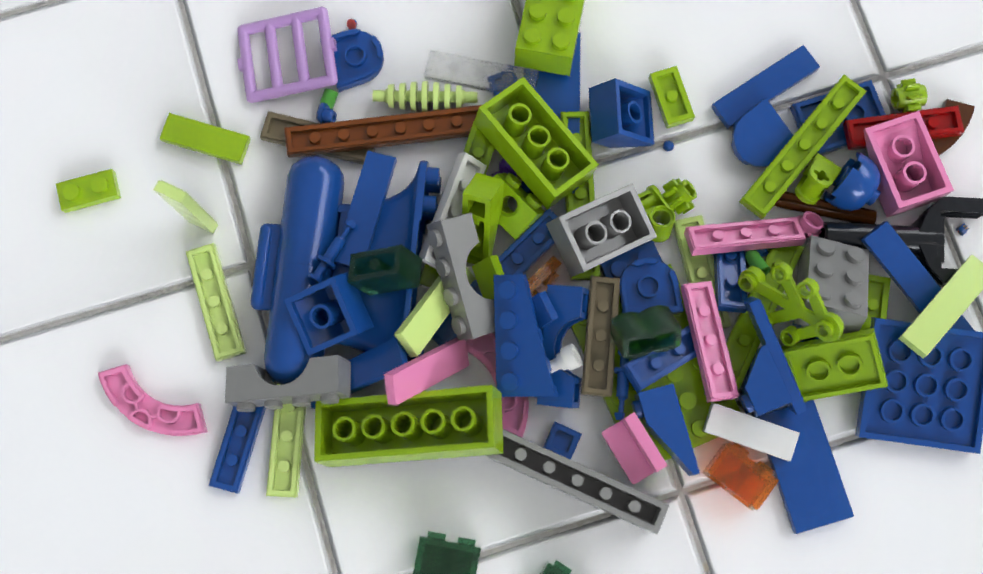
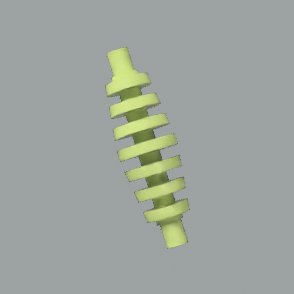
M417 81L411 82L410 91H407L406 83H400L399 90H395V84H389L386 90H373V102H386L389 108H395V102H399V108L406 110V103L410 102L411 111H417L418 102H421L422 112L429 110V102H433V110H440V103H444V109H450L451 103H456V108H460L465 103H477L478 92H466L462 90L461 85H456V91H451V84L445 83L444 91H440V83L433 82V91H429L428 81H422L421 91H418Z

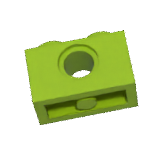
M499 173L494 176L504 180L503 205L499 224L517 240L544 214L545 210L541 207L542 203L532 193L527 194L520 187L522 183L515 175ZM511 196L517 202L515 211L511 210L508 206V200Z

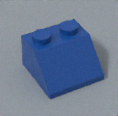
M616 78L589 88L592 143L608 148L648 147L654 145L650 91Z
M351 272L333 276L284 299L308 356L374 328Z
M767 344L756 351L741 387L743 396L738 397L745 414L751 413L753 417L761 416L793 402Z

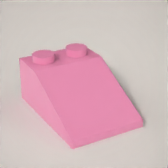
M920 111L863 130L868 156L880 171L881 182L877 189L881 191V194L878 198L887 218L936 202L954 191Z

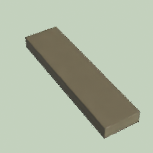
M268 111L260 138L263 141L286 146L285 127L320 123ZM375 148L320 155L363 165L367 151L374 152Z
M590 277L581 395L612 397L620 278Z

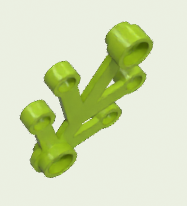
M785 262L777 264L771 269V277L775 282L782 283L786 292L785 295L768 285L764 272L756 266H751L740 273L738 285L743 291L750 293L758 292L784 308L773 312L765 310L772 327L777 323L799 318L810 324L800 328L788 326L780 332V340L784 345L791 347L802 339L816 336L824 342L833 343L841 337L844 329L843 321L837 314L827 312L819 293V284L813 278H806L796 286L791 266ZM805 285H807V286L810 288V291H811V292H809V291L806 289V286H805ZM802 298L809 299L813 311L805 306Z

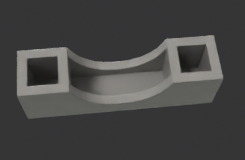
M472 213L426 224L428 241L433 247L436 258V270L439 276H441L444 287V300L449 306L452 316V329L457 335L458 340L475 339L495 332L494 300L477 294L471 287L466 274L468 255L479 242Z
M340 355L310 358L302 374L294 381L284 385H275L267 371L255 364L226 367L225 403L237 407L236 410L239 412H253L255 407L264 406L265 409H282L283 404L307 407L311 405L312 401H320L323 404H337L339 399L351 398V362Z

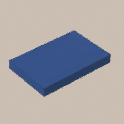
M872 80L858 84L867 92L817 153L823 155L848 147L843 123L846 120L886 115ZM827 94L791 105L790 110L798 129Z

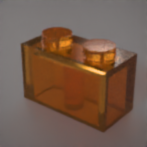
M730 443L723 444L702 473L750 510H758L779 480L772 476L774 471L761 461L755 463L747 457L749 452L737 443H733V445Z

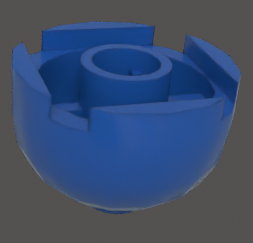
M861 152L855 153L856 161L850 158L842 166L841 172L832 183L835 186L832 192L825 191L823 199L841 210L854 211L862 208L865 204L871 206L881 194V191L877 189L881 182L880 171L877 165Z

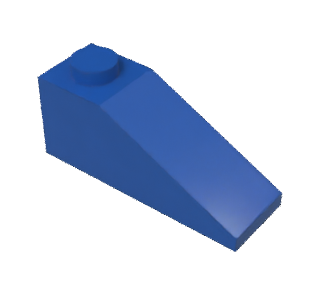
M674 384L642 391L634 395L635 401H632L633 412L636 413L639 419L641 418L642 425L689 476L700 474Z

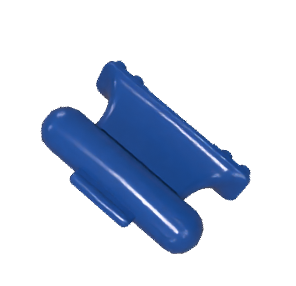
M320 156L303 157L291 166L286 180L281 225L263 224L259 232L250 303L252 308L256 310L270 311L264 364L270 378L280 385L288 384L297 379L305 370L310 358L323 357L325 355L324 349L308 356L284 302V299L318 284L310 279L308 275L309 273H314L320 264L316 259L317 256H323L334 238L342 234L351 205L342 204L345 183L344 174L339 166L329 159ZM420 161L413 180L404 190L385 199L364 271L335 264L334 270L327 268L321 277L324 281L333 276L351 272L374 325V328L338 343L340 345L366 352L395 338V332L416 306L421 263L418 257L422 249L423 235L426 232V222L433 221L438 208L437 196H429V193L440 194L441 191L440 168L430 167L428 161ZM425 348L422 350L419 356L424 354ZM406 352L408 361H410V360L416 358V357H411V358H410V356H409L408 353Z

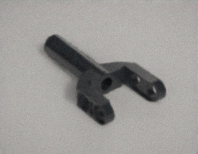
M944 196L931 204L910 226L891 225L941 288L958 270L942 268L941 265L944 263V217L978 219L983 216V198ZM824 222V227L821 229L822 233L819 237L867 249L861 239L880 224Z

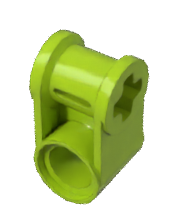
M816 153L803 171V176L795 187L796 196L806 204H816L825 189L827 190L832 185L842 168L821 154Z
M650 185L646 188V191L638 194L657 235L651 241L661 243L668 240L675 222V213L666 203L659 189L654 185Z

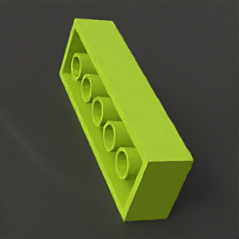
M493 385L422 391L398 405L388 404L387 395L339 399L337 404H323L320 401H315L314 462L327 467L504 454L501 392Z

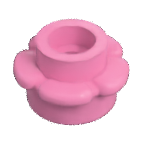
M807 211L797 217L806 238H810L811 235L818 237L822 233L821 229L824 227V222L816 213Z

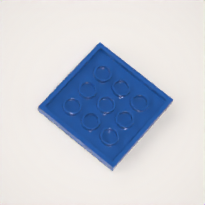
M872 317L870 329L874 328L888 387L861 391L855 435L863 438L980 454L983 437V332L950 328L932 351L923 359L898 339L912 322Z

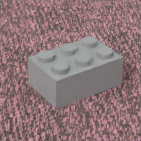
M633 183L546 223L570 277L583 273L657 237Z
M811 235L799 258L797 285L806 278L816 280L819 284V293L827 312L837 314L843 321L844 329L842 334L859 331L868 318L869 250ZM805 285V286H806V289H807L809 292H811V291H810V288H809L807 285ZM802 298L805 306L813 311L809 299ZM800 318L794 320V324L810 325Z

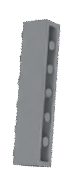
M504 429V454L486 455L498 463L654 534H658L670 506Z

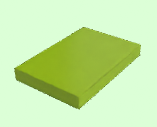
M874 328L842 334L833 343L814 339L796 343L791 347L781 346L804 401L888 387Z

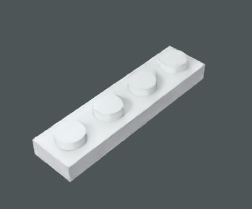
M466 152L458 154L432 223L462 215L463 192L476 172L484 174L487 165ZM426 236L418 260L436 269L433 247L429 244L428 237Z

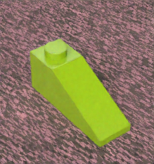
M477 172L464 190L462 198V214L472 213L479 242L472 248L467 258V262L474 265L492 256L504 193V180Z

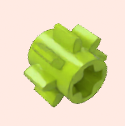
M915 78L901 80V84H897V88H893L891 91V104L895 110H902V113L921 110V106H925L927 103V89L923 84L916 83Z
M679 178L676 180L672 179L662 186L666 191L662 194V197L678 215L681 213L685 214L695 207L692 200L697 198V193L688 180L681 182Z

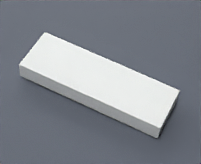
M711 403L702 430L708 434L791 462L800 434L799 432L716 403Z

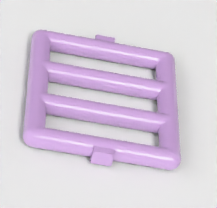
M325 7L243 24L238 27L237 32L241 58L237 59L238 69L243 72L246 99L249 103L337 84L338 77L334 56L337 46L336 40L331 36L328 10ZM318 19L326 75L310 79L302 23ZM291 26L299 81L283 85L276 29ZM265 31L272 87L256 90L249 35Z

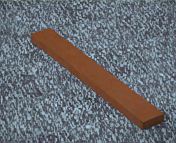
M482 105L285 127L288 158L468 137L478 109Z

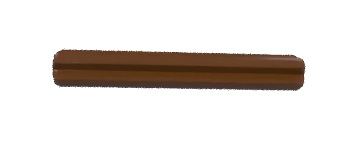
M786 191L774 205L775 207L803 213L811 211L822 217L851 223L875 224L877 219V211L862 207L854 211H845L831 205L824 199H819L816 204L809 205L802 202L795 193Z

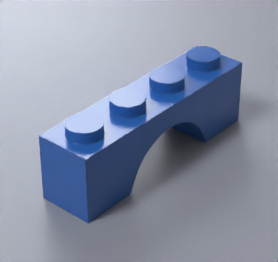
M547 286L546 293L559 317L541 330L544 339L542 342L549 361L556 358V354L560 353L562 341L567 331L574 324L587 319L589 289L577 286ZM560 369L551 373L559 396L535 397L537 398V405L579 408L582 378L573 374L569 369L565 371Z

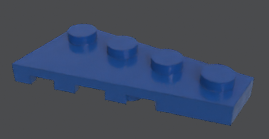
M526 274L493 275L496 388L501 392L502 397L559 396L556 385L554 386L552 379V369L549 358H547L542 342L544 339L541 328L538 327L535 316L536 309Z

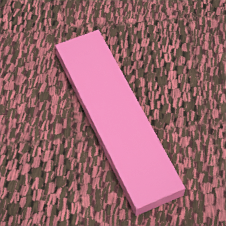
M797 217L689 226L685 228L684 232L692 256L802 246L806 241L805 234Z
M712 282L683 284L680 289L707 403L736 399L739 397V392Z
M456 337L384 373L388 404L398 405L468 367L469 360L466 340H458Z

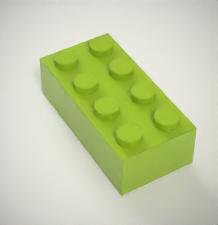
M526 0L515 47L514 66L570 76L585 0Z
M524 77L478 109L474 124L547 210L590 179L599 165Z

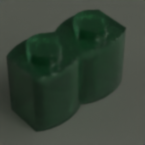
M652 306L640 313L627 312L611 319V337L624 359L640 358L652 351L665 352L681 345L682 328L668 306Z

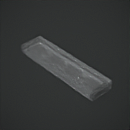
M430 50L423 76L426 80L501 93L522 77L536 89L539 70Z

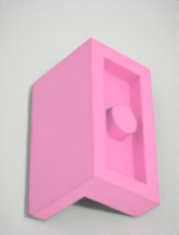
M635 412L602 432L604 440L631 484H636L668 466Z

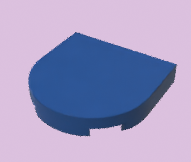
M349 29L331 35L336 40L337 46L334 56L338 77L336 86L339 92L365 84L379 74L383 67L384 54L379 40L374 35L372 36L360 29Z
M765 98L736 121L733 126L731 147L736 157L742 163L754 167H766L770 165L793 137V134Z
M644 257L633 261L625 268L620 277L619 290L623 321L683 312L678 278L674 270L657 258Z

